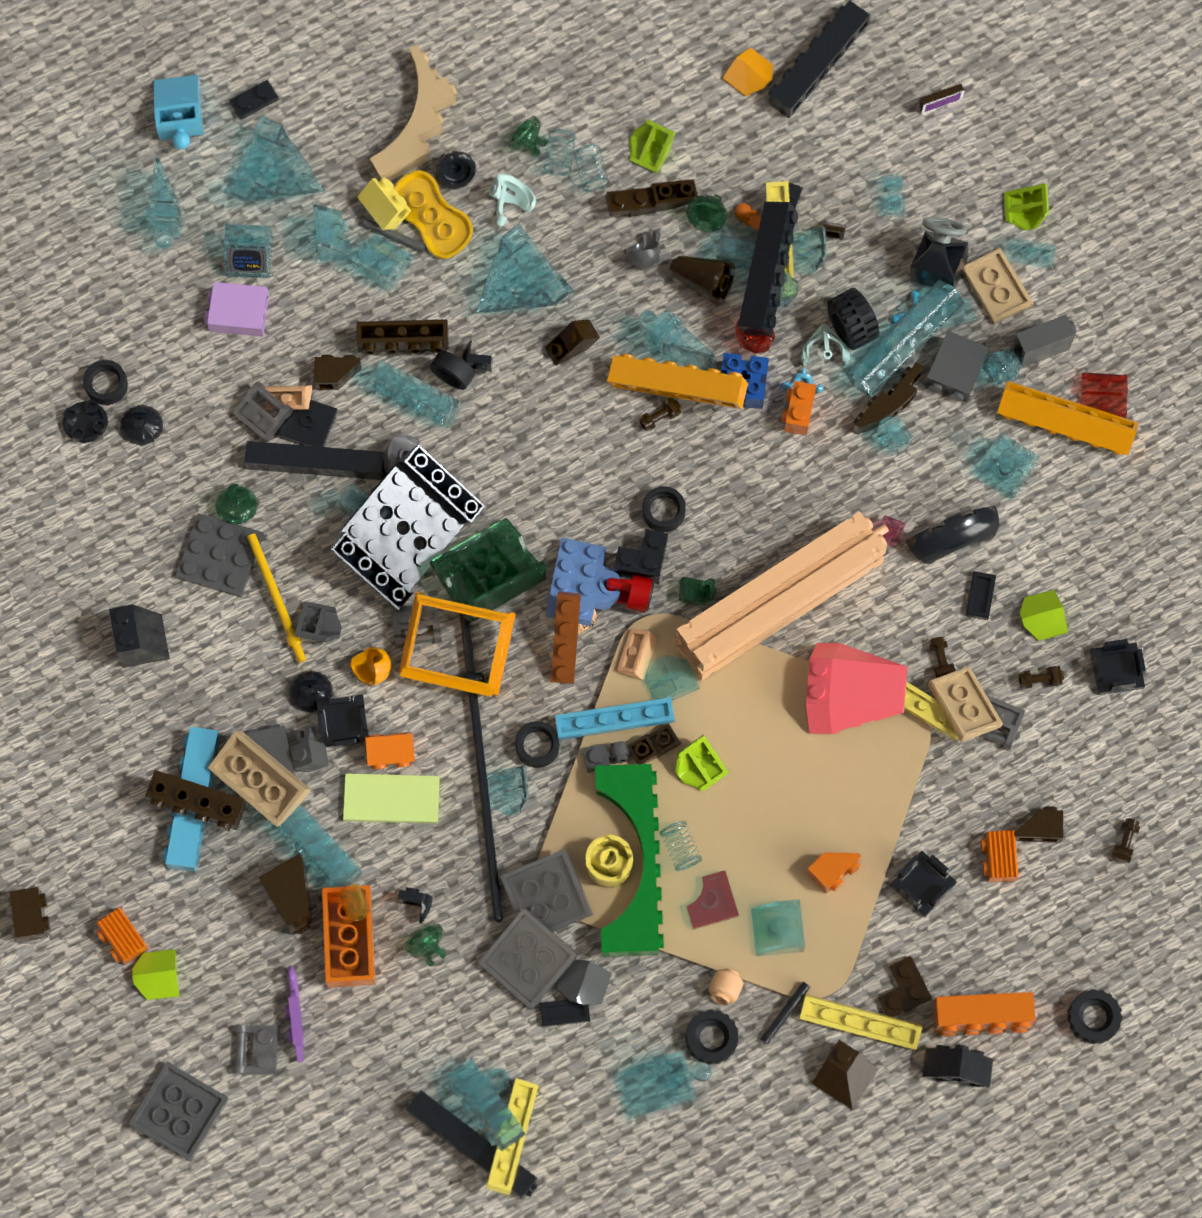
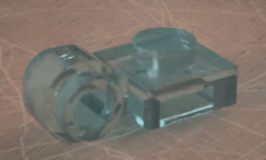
M889 174V176L884 177V189H889V192L882 193V216H905V193L898 192V190L903 189V176Z

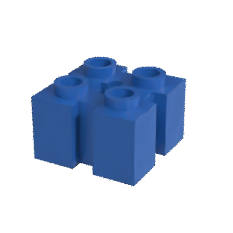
M723 353L721 373L729 375V372H736L742 374V377L748 383L744 399L745 407L763 409L769 358L751 356L750 361L741 360L742 355Z

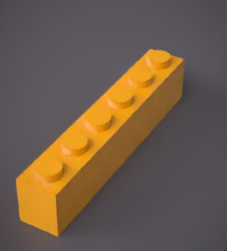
M629 354L613 355L607 382L614 388L742 410L748 386L742 374L736 372H729V375L722 374L721 371L713 368H708L707 371L699 370V367L694 365L681 367L671 361H664V364L657 363L656 360L647 357L639 360L634 359L635 357Z
M1007 381L997 411L998 414H1001L1006 419H1016L1031 427L1038 426L1052 434L1060 433L1074 441L1082 440L1096 448L1110 449L1111 452L1118 455H1129L1139 424L1138 422Z

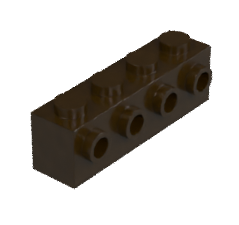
M447 319L356 322L358 353H363L364 355H374L376 352L397 354L398 352L406 351L411 354H418L421 351L438 353L441 350H449Z
M157 770L154 771L145 794L147 801L150 802L149 805L156 809L162 810L163 807L172 809L171 812L175 815L185 817L187 814L193 816L194 820L199 823L207 824L211 822L217 824V828L227 832L230 829L237 831L247 805L243 798Z

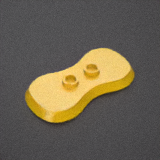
M415 170L403 176L394 185L393 188L406 200L407 206L411 209V212L404 220L412 223L419 230L427 250L432 255L441 259H448L457 255L467 246L473 235L472 222L463 211L454 208L445 201L433 176L425 171Z

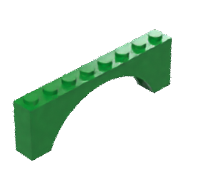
M652 764L595 766L596 795L614 804L628 818L637 833L643 854V873L636 895L630 905L616 920L601 929L602 957L659 955V948H664L663 934H659L658 925H663L662 910H658L657 901H662L661 887H657L656 878H661L660 863H656L655 858L656 854H660V842L655 840L654 831H659V819L654 817L653 808H658V795L653 794V785H657V771H652Z

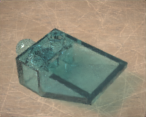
M155 158L150 207L146 208V221H149V230L153 232L156 245L161 249H167L172 245L173 238L181 239L183 216L160 158Z
M649 310L641 313L639 322L642 327L647 328L646 344L662 359L683 366L694 365L699 367V370L707 371L708 368L714 369L715 355L682 325L681 319L676 314H670L665 310L657 318L656 314Z
M679 1051L616 1073L615 1076L628 1121L698 1101L692 1080L696 1079L700 1082L709 1080L712 1075V1069L707 1063L700 1062L694 1066L693 1070L689 1071L684 1051ZM674 1065H679L681 1067L679 1073L672 1072V1067ZM686 1088L688 1091L687 1095L680 1096L678 1094L679 1089Z

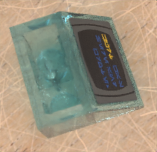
M225 224V277L270 278L273 244L271 226Z

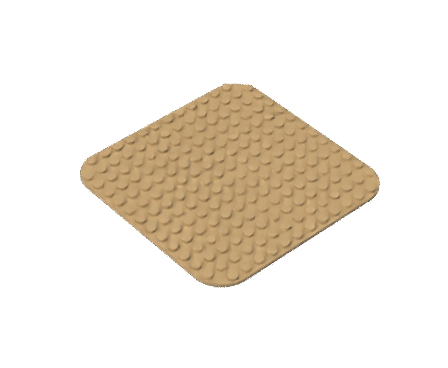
M653 614L643 617L633 623L623 634L594 709L670 697L672 699L675 722L669 724L681 744L646 763L652 764V771H657V785H653V794L658 795V808L653 809L654 817L659 819V831H654L655 840L660 842V854H656L655 858L656 863H660L661 878H656L657 887H661L662 901H657L658 910H662L663 925H658L659 934H663L664 948H659V951L715 971L726 970V968L734 969L739 973V977L743 981L788 997H792L804 981L810 986L806 993L807 995L822 999L837 992L847 982L853 971L930 747V726L904 710L902 714L879 721H870L856 728L850 727L836 734H810L806 710L809 661L758 644L701 681L692 669L691 663L683 657L675 646L677 628L688 624L690 620L673 614ZM630 629L650 631L657 637L644 680L616 672ZM665 724L584 736L538 858L539 860L567 848L593 912L592 916L578 922L601 930L616 920L632 902L639 888L643 873V854L637 833L620 809L605 798L596 795L595 771L587 772L582 748L605 743L607 751H609L611 744L614 742L624 741L625 745H629L645 734H651ZM702 735H705L729 772L705 791L683 783L675 772L677 753ZM630 751L628 761L624 763L616 764L614 763V760H609L610 765H630L637 763L633 758L632 754L630 753ZM605 835L621 837L629 844L633 854V867L630 876L625 882L614 888L598 885L590 878L586 871L585 856L589 845L593 840ZM824 852L859 853L862 856L859 862L861 866L852 875L847 873L842 878L843 884L836 891L831 889L825 893L806 874L807 868ZM725 872L739 917L693 930L686 907L694 904L701 896L703 890L702 878Z

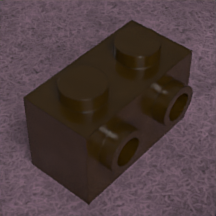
M39 887L10 891L15 938L18 942L48 938L47 931L51 930L49 916H45L44 907H48L46 893H42Z

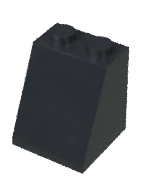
M133 604L109 609L116 652L124 668L170 659L162 614Z

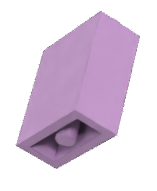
M214 282L213 289L208 291L210 309L205 311L204 318L209 331L263 337L269 301L268 288Z

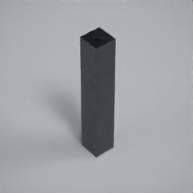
M247 441L244 463L248 470L382 480L383 474L386 473L384 470L383 452L257 441Z
M420 1090L406 1109L407 1113L490 1174L496 1146ZM518 1163L511 1191L522 1200L526 1196L530 1198L538 1188V1185L535 1184L538 1179Z

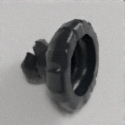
M452 150L451 153H444L440 156L436 166V178L441 186L447 189L455 190L465 187L475 176L476 164L469 154Z
M137 405L125 411L120 420V430L123 437L130 441V443L139 446L147 445L154 442V439H158L161 435L163 420L160 413L153 407Z
M308 670L300 673L293 678L289 686L290 701L297 709L303 712H317V700L332 698V683L321 672Z

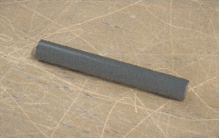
M365 218L362 227L421 253L426 249L425 244L391 229L382 230L378 223Z

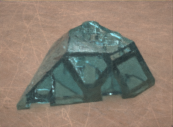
M262 115L252 133L251 142L236 173L233 172L224 191L225 194L243 202L325 192L295 144L287 136L282 124Z
M518 224L501 237L498 252L491 265L482 291L483 295L475 314L557 306L572 294L574 290L561 274L557 273L535 246L530 236Z

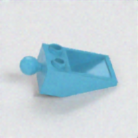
M198 75L154 80V112L159 139H172L173 146L179 150L189 146L190 136L204 135Z

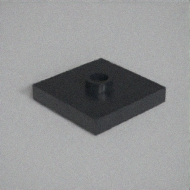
M310 400L309 409H293L291 415L284 420L279 438L300 445L324 447L338 409Z

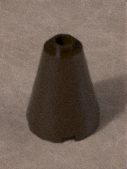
M679 255L670 264V271H672L674 278L717 305L721 304L719 302L720 298L725 300L734 281L731 269L735 270V265L728 260Z

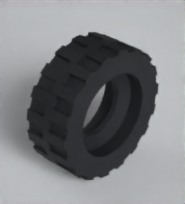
M1091 989L1090 991L1082 992L1073 1000L1068 1009L1067 1020L1070 1024V1030L1074 1032L1077 1038L1090 1044H1102L1110 1040L1117 1033L1123 1016H1121L1122 1009L1118 1005L1119 1002L1112 997L1113 995L1104 992V990ZM1091 1005L1103 1008L1107 1016L1105 1024L1097 1029L1090 1028L1083 1020L1084 1010Z
M713 1009L705 1012L702 1011L697 1016L695 1015L687 1026L685 1037L687 1049L691 1055L698 1059L699 1062H704L708 1065L720 1064L728 1060L734 1054L739 1040L738 1028L734 1020L728 1014H724L720 1010L713 1011ZM707 1026H717L724 1034L723 1043L716 1049L706 1048L701 1043V1031Z

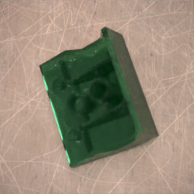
M507 518L430 561L431 567L453 602L489 610L498 608L546 580V563L543 560L537 561L527 549L522 535ZM462 614L469 624L480 618Z

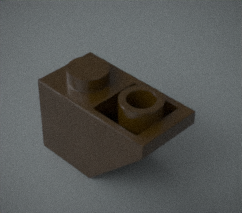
M589 319L576 320L568 324L545 346V349L555 366L588 350L600 336Z
M328 354L315 357V390H339L362 369L361 358L355 355L334 357Z

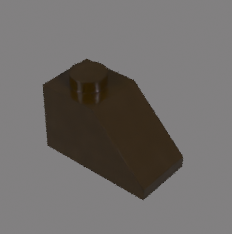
M1053 806L1039 809L1015 832L1016 841L1061 843L1063 840V810H1057V807Z

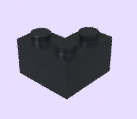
M646 529L641 551L618 546L614 572L622 578L632 579L633 575L653 579L654 584L659 585L668 543V533Z
M956 1044L954 1048L946 1045H936V1048L925 1049L922 1077L935 1082H957L968 1087H990L993 1059L984 1056L983 1051L969 1050V1046Z

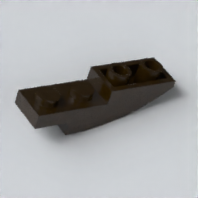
M694 179L651 183L648 188L609 191L605 194L610 216L628 214L629 217H636L676 209L699 200Z
M918 362L912 368L908 366L901 376L903 378L899 384L895 383L888 394L881 391L878 396L874 395L867 404L869 408L866 412H860L854 420V432L856 434L868 432L885 424L903 411L916 397L918 389L913 385L922 375L924 367Z

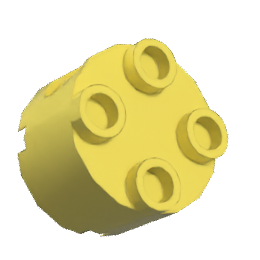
M615 835L598 837L593 840L587 849L585 856L586 871L590 878L598 885L618 887L630 876L633 867V854L629 844L621 837Z

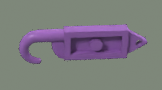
M289 966L287 973L290 998H288L289 1005H285L286 1019H291V1028L287 1029L288 1042L293 1043L296 1049L297 1062H303V1048L305 1046L298 981L294 967Z

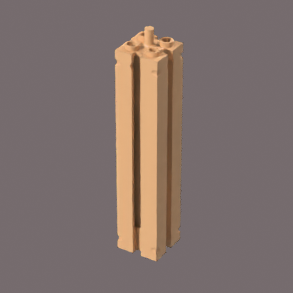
M860 511L857 512L851 519H846L694 617L688 624L677 628L675 646L683 657L688 659L694 672L703 681L711 673L720 670L869 573L871 569L880 566L883 563V555L887 549V543L883 537L884 534L889 532L887 526L883 524L872 531L873 524L867 516L864 517Z

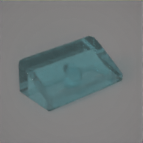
M1011 237L1008 261L1052 268L1056 244Z

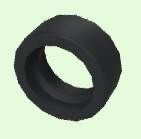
M439 351L430 364L431 371L440 380L458 390H465L475 376V372L470 365L448 351Z
M106 359L96 361L88 367L83 377L87 395L91 400L97 401L100 405L115 404L127 392L128 381L125 371L114 361ZM107 370L114 372L119 378V385L116 390L108 394L97 393L92 385L95 375Z
M660 486L652 489L645 496L642 516L645 523L651 529L658 532H670L677 529L685 518L686 503L683 496L676 489ZM668 497L676 503L678 507L677 514L672 520L664 522L656 520L652 516L650 507L657 498Z
M529 722L518 731L515 739L516 753L521 762L527 766L534 768L546 767L558 755L560 747L558 734L546 722ZM536 731L545 733L551 740L550 751L540 758L528 755L523 746L527 735Z

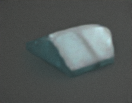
M824 227L794 233L792 244L794 270L804 275L815 273L826 259Z
M669 655L654 660L644 678L653 700L671 697L673 701L700 689L687 660Z
M522 765L487 775L490 808L508 816L520 813L529 798L526 766Z

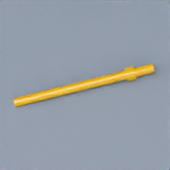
M255 533L247 536V539L286 632L289 648L292 647L297 662L300 664L307 661L301 647L302 640L300 637H295V629Z

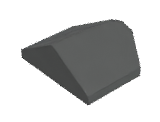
M304 601L295 637L321 642L338 639L342 626L338 619L336 608Z
M575 959L559 978L556 989L569 1001L580 1005L602 1004L612 973L591 961Z

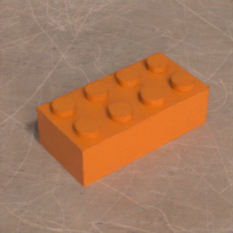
M370 885L322 888L327 987L376 985L372 890Z
M1033 992L936 997L932 1004L934 1034L940 1033V1037H953L956 1032H964L965 1036L979 1035V1031H988L989 1035L1002 1034L1003 1030H1012V1033H1026L1027 1029H1030L1036 1021Z

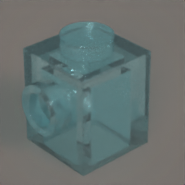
M898 415L893 418L887 417L879 423L877 440L882 447H887L891 455L911 444L913 436Z

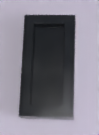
M973 571L966 617L988 621L996 575Z
M569 1000L540 1003L543 1028L591 1022L589 1005H580Z

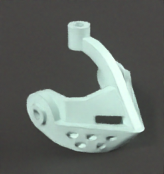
M500 173L491 184L489 194L491 197L498 199L496 206L497 219L495 221L498 225L503 226L507 219L503 215L504 202L515 204L527 212L533 210L536 198L530 188L519 179ZM506 188H509L510 190L515 192V196L508 193L506 191Z
M825 323L820 325L802 348L801 362L803 367H806L807 363H809V348L818 340H824L825 351L822 356L825 360H829L832 357V352L829 350V340L839 346L842 362L848 365L850 361V352H848L846 344Z

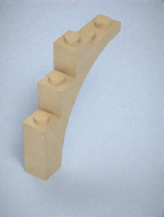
M417 44L409 48L410 59L418 78V96L415 109L407 126L398 138L386 149L370 158L371 167L379 181L382 178L390 181L429 162L428 154L430 149L425 140L442 133L444 121L439 111L456 103L455 95L457 90L452 82L448 83L445 76L439 79L434 68L430 69L428 65L429 59L424 50L420 51Z

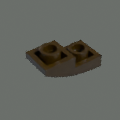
M667 723L651 734H645L627 746L637 764H646L679 746L681 742L671 725Z

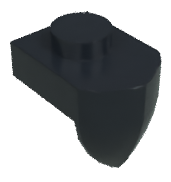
M470 340L462 352L461 359L470 365L477 374H485L486 371L492 372V356L471 354L472 340Z
M407 887L405 890H399V904L421 907L419 924H422L431 909L433 897L429 894L419 893L420 890Z

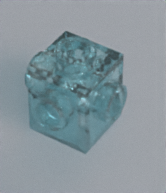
M1011 349L994 352L982 369L995 385L1007 381L1013 382L1019 376L1018 372L1024 365L1019 360L1018 355Z

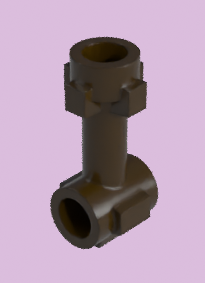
M670 397L661 403L663 408L652 415L648 413L643 414L642 418L639 419L642 428L645 431L653 430L656 428L655 423L666 416H669L671 420L680 415L682 411L678 401Z
M943 637L931 639L929 648L930 651H935L939 665L934 667L936 678L955 672L954 664H948L944 649L948 647L947 641H944Z
M1052 666L1046 668L1047 673L1031 674L1030 670L1023 671V673L1019 674L1020 687L1029 689L1032 688V684L1048 682L1049 687L1063 685V670H1061L1060 666Z
M1126 818L1125 822L1122 823L1121 829L1125 830L1121 844H1115L1111 857L1116 859L1117 862L1123 864L1131 862L1134 849H1130L1134 833H1139V821Z

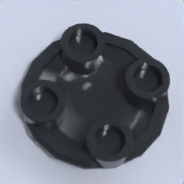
M95 400L78 402L66 408L63 413V429L67 436L76 442H93L100 438L107 429V413Z

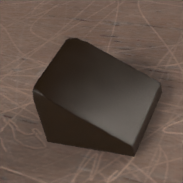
M824 221L821 235L822 237L842 240L844 239L846 225Z

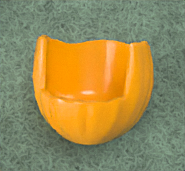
M369 647L351 659L350 667L354 675L362 683L375 686L387 679L391 670V660L385 650L379 647Z

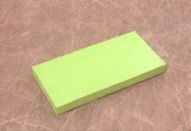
M345 774L343 820L352 822L438 824L440 776Z

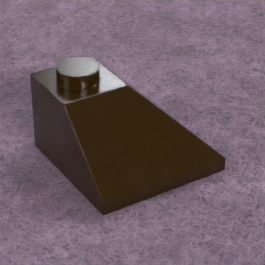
M839 1039L812 1084L853 1110L878 1069L860 1052Z

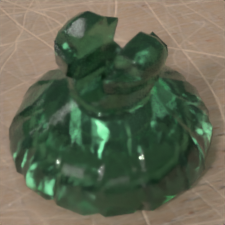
M531 116L520 124L510 136L507 146L514 151L528 148L531 150L532 156H539L541 152L536 147V144L542 147H546L548 144L547 139L539 136L541 127L539 119L536 116Z
M707 194L696 196L689 202L686 210L690 224L703 232L720 230L725 226L728 217L721 197L716 194L714 196Z
M231 484L217 495L215 510L219 517L230 524L248 522L255 516L258 508V500L253 491L242 485L238 486L239 484Z
M433 923L414 933L403 947L406 954L411 956L424 955L428 966L435 964L431 957L434 953H438L442 959L445 958L447 953L445 949L439 946L443 936L441 924Z

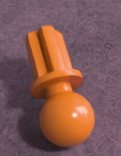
M747 203L738 204L734 211L737 219L744 221L746 226H751L758 232L761 221L758 211L752 210L751 206Z

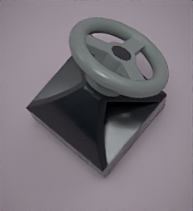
M927 217L923 219L922 224L930 231L925 230L911 264V281L954 293L969 257L968 242L951 237L962 236L966 234L967 229L963 224L950 219Z

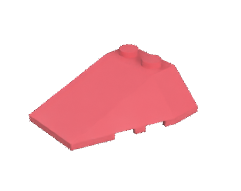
M817 643L809 659L806 694L809 733L836 734L850 727L856 728L870 721H879L904 713L907 666L841 643Z

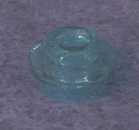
M502 1068L492 1069L486 1077L489 1089L493 1092L505 1091L510 1085L509 1073ZM497 1076L503 1078V1082L500 1085L494 1083V1078Z

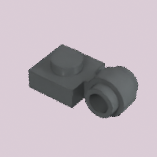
M624 741L612 743L609 751H607L605 743L582 748L588 773L594 772L595 766L610 765L609 760L611 759L616 764L628 761V756L630 755L628 746L625 745Z

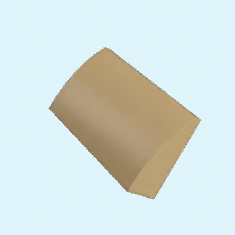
M243 731L234 732L208 767L276 827H279L295 811L311 791L307 785Z

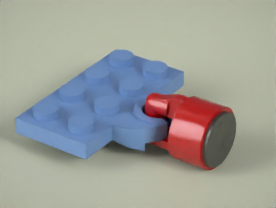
M561 537L545 617L555 619L558 591L581 593L579 624L591 626L594 608L610 609L614 603L626 605L628 610L645 613L649 610L652 598L653 579L633 575L632 580L620 579L618 574L611 568L603 566L607 547Z

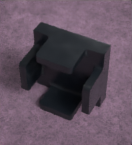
M1128 639L1108 641L1102 647L1090 649L1098 695L1145 688L1143 675L1146 668L1142 649H1138L1137 642L1128 643Z
M363 694L316 701L320 736L322 737V743H325V747L365 741L364 736L369 735Z
M921 850L917 856L915 855L903 867L899 875L890 884V887L920 914L926 917L957 884V881L949 875L950 869L933 854L929 857Z

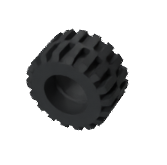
M850 288L827 301V310L831 323L847 347L856 350L879 338V325L874 311L864 295L856 288Z

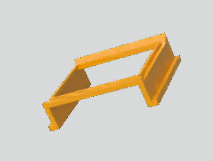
M416 591L399 669L400 677L489 697L493 694L499 695L516 613L509 611L505 613L426 596L425 593ZM423 605L501 622L488 683L410 666Z

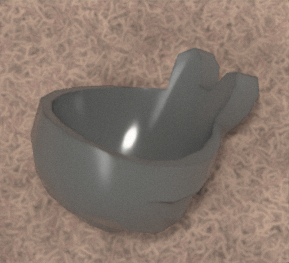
M658 230L653 232L652 237L648 231H644L642 234L643 242L626 250L627 257L633 265L639 268H650L658 263L660 259V245L658 243L660 232Z

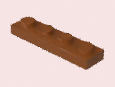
M561 591L557 593L550 682L574 684L581 593Z

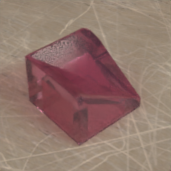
M884 515L881 525L885 524L889 532L884 534L883 537L887 545L896 548L906 523Z

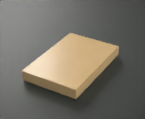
M1001 248L965 265L962 273L993 325L1033 306V301Z
M970 667L929 681L928 686L961 742L1002 727L1003 722Z

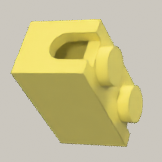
M372 178L357 196L382 230L396 229L411 212L406 200L396 192L391 181L386 178H382L379 182L376 178Z

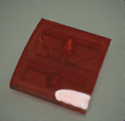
M1082 372L1080 404L1127 419V375Z

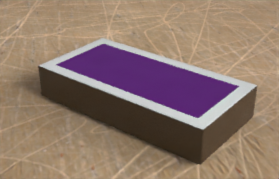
M962 84L922 97L919 104L921 114L962 100L964 95Z

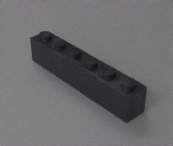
M851 0L845 6L841 5L835 13V18L825 23L819 37L815 36L810 41L808 50L798 55L795 60L796 64L792 69L788 68L783 73L781 82L771 87L768 92V104L790 119L869 25L871 14Z
M764 202L738 327L745 335L771 336L772 329L776 325L775 315L777 307H779L781 302L780 292L781 287L785 283V268L789 263L790 245L794 241V226L798 222V212L790 202Z

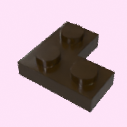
M912 956L889 966L899 988L878 998L887 1016L896 1017L932 1000Z

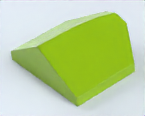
M646 120L634 130L629 141L630 161L658 173L671 150L675 132L651 120Z
M1044 183L1004 192L1005 220L1025 231L1038 228L1049 214L1047 184Z
M1055 590L1024 598L1020 617L1023 626L1037 641L1068 633L1064 609Z
M705 735L700 736L677 753L675 772L683 783L699 790L705 791L729 773Z
M176 950L143 953L132 969L133 984L147 1000L180 997Z

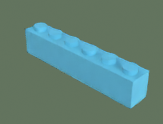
M190 727L189 734L186 733L184 736L183 747L186 748L185 756H181L179 770H182V779L211 788L214 773L208 767L217 756L220 741L218 730ZM171 812L174 819L173 825L169 824L167 838L170 841L169 847L164 848L163 861L166 862L168 869L196 872L205 824L195 821L193 816L186 814L185 817H181Z

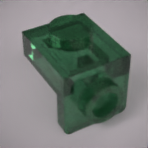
M688 577L679 579L678 601L706 605L714 600L716 595L715 579L709 578L705 581Z

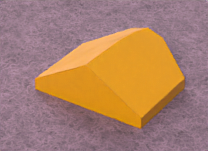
M750 47L736 57L724 75L723 80L745 97L750 96V94L764 89L772 80L773 64Z

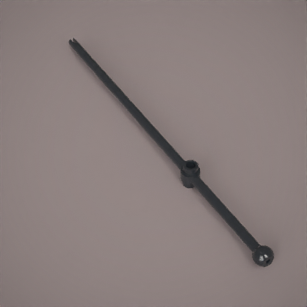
M455 564L452 566L450 574L456 580L458 603L468 605L465 586L468 568L464 564ZM459 613L466 668L465 675H459V677L484 682L483 673L475 672L469 615ZM468 692L493 918L499 923L502 921L503 915L478 694Z

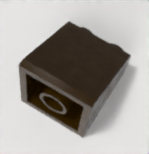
M298 853L259 877L265 892L292 935L294 933L302 934L310 928L309 924L312 923L307 869L302 855Z

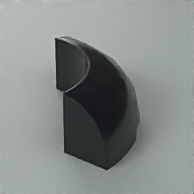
M995 506L975 509L973 513L964 516L961 514L944 520L945 525H939L932 529L929 527L906 540V543L917 559L923 563L931 564L964 547L990 541L996 535L999 528L997 509Z

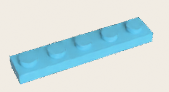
M671 697L555 715L559 740L675 722Z

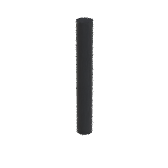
M804 981L760 1038L767 1045L810 989V986Z

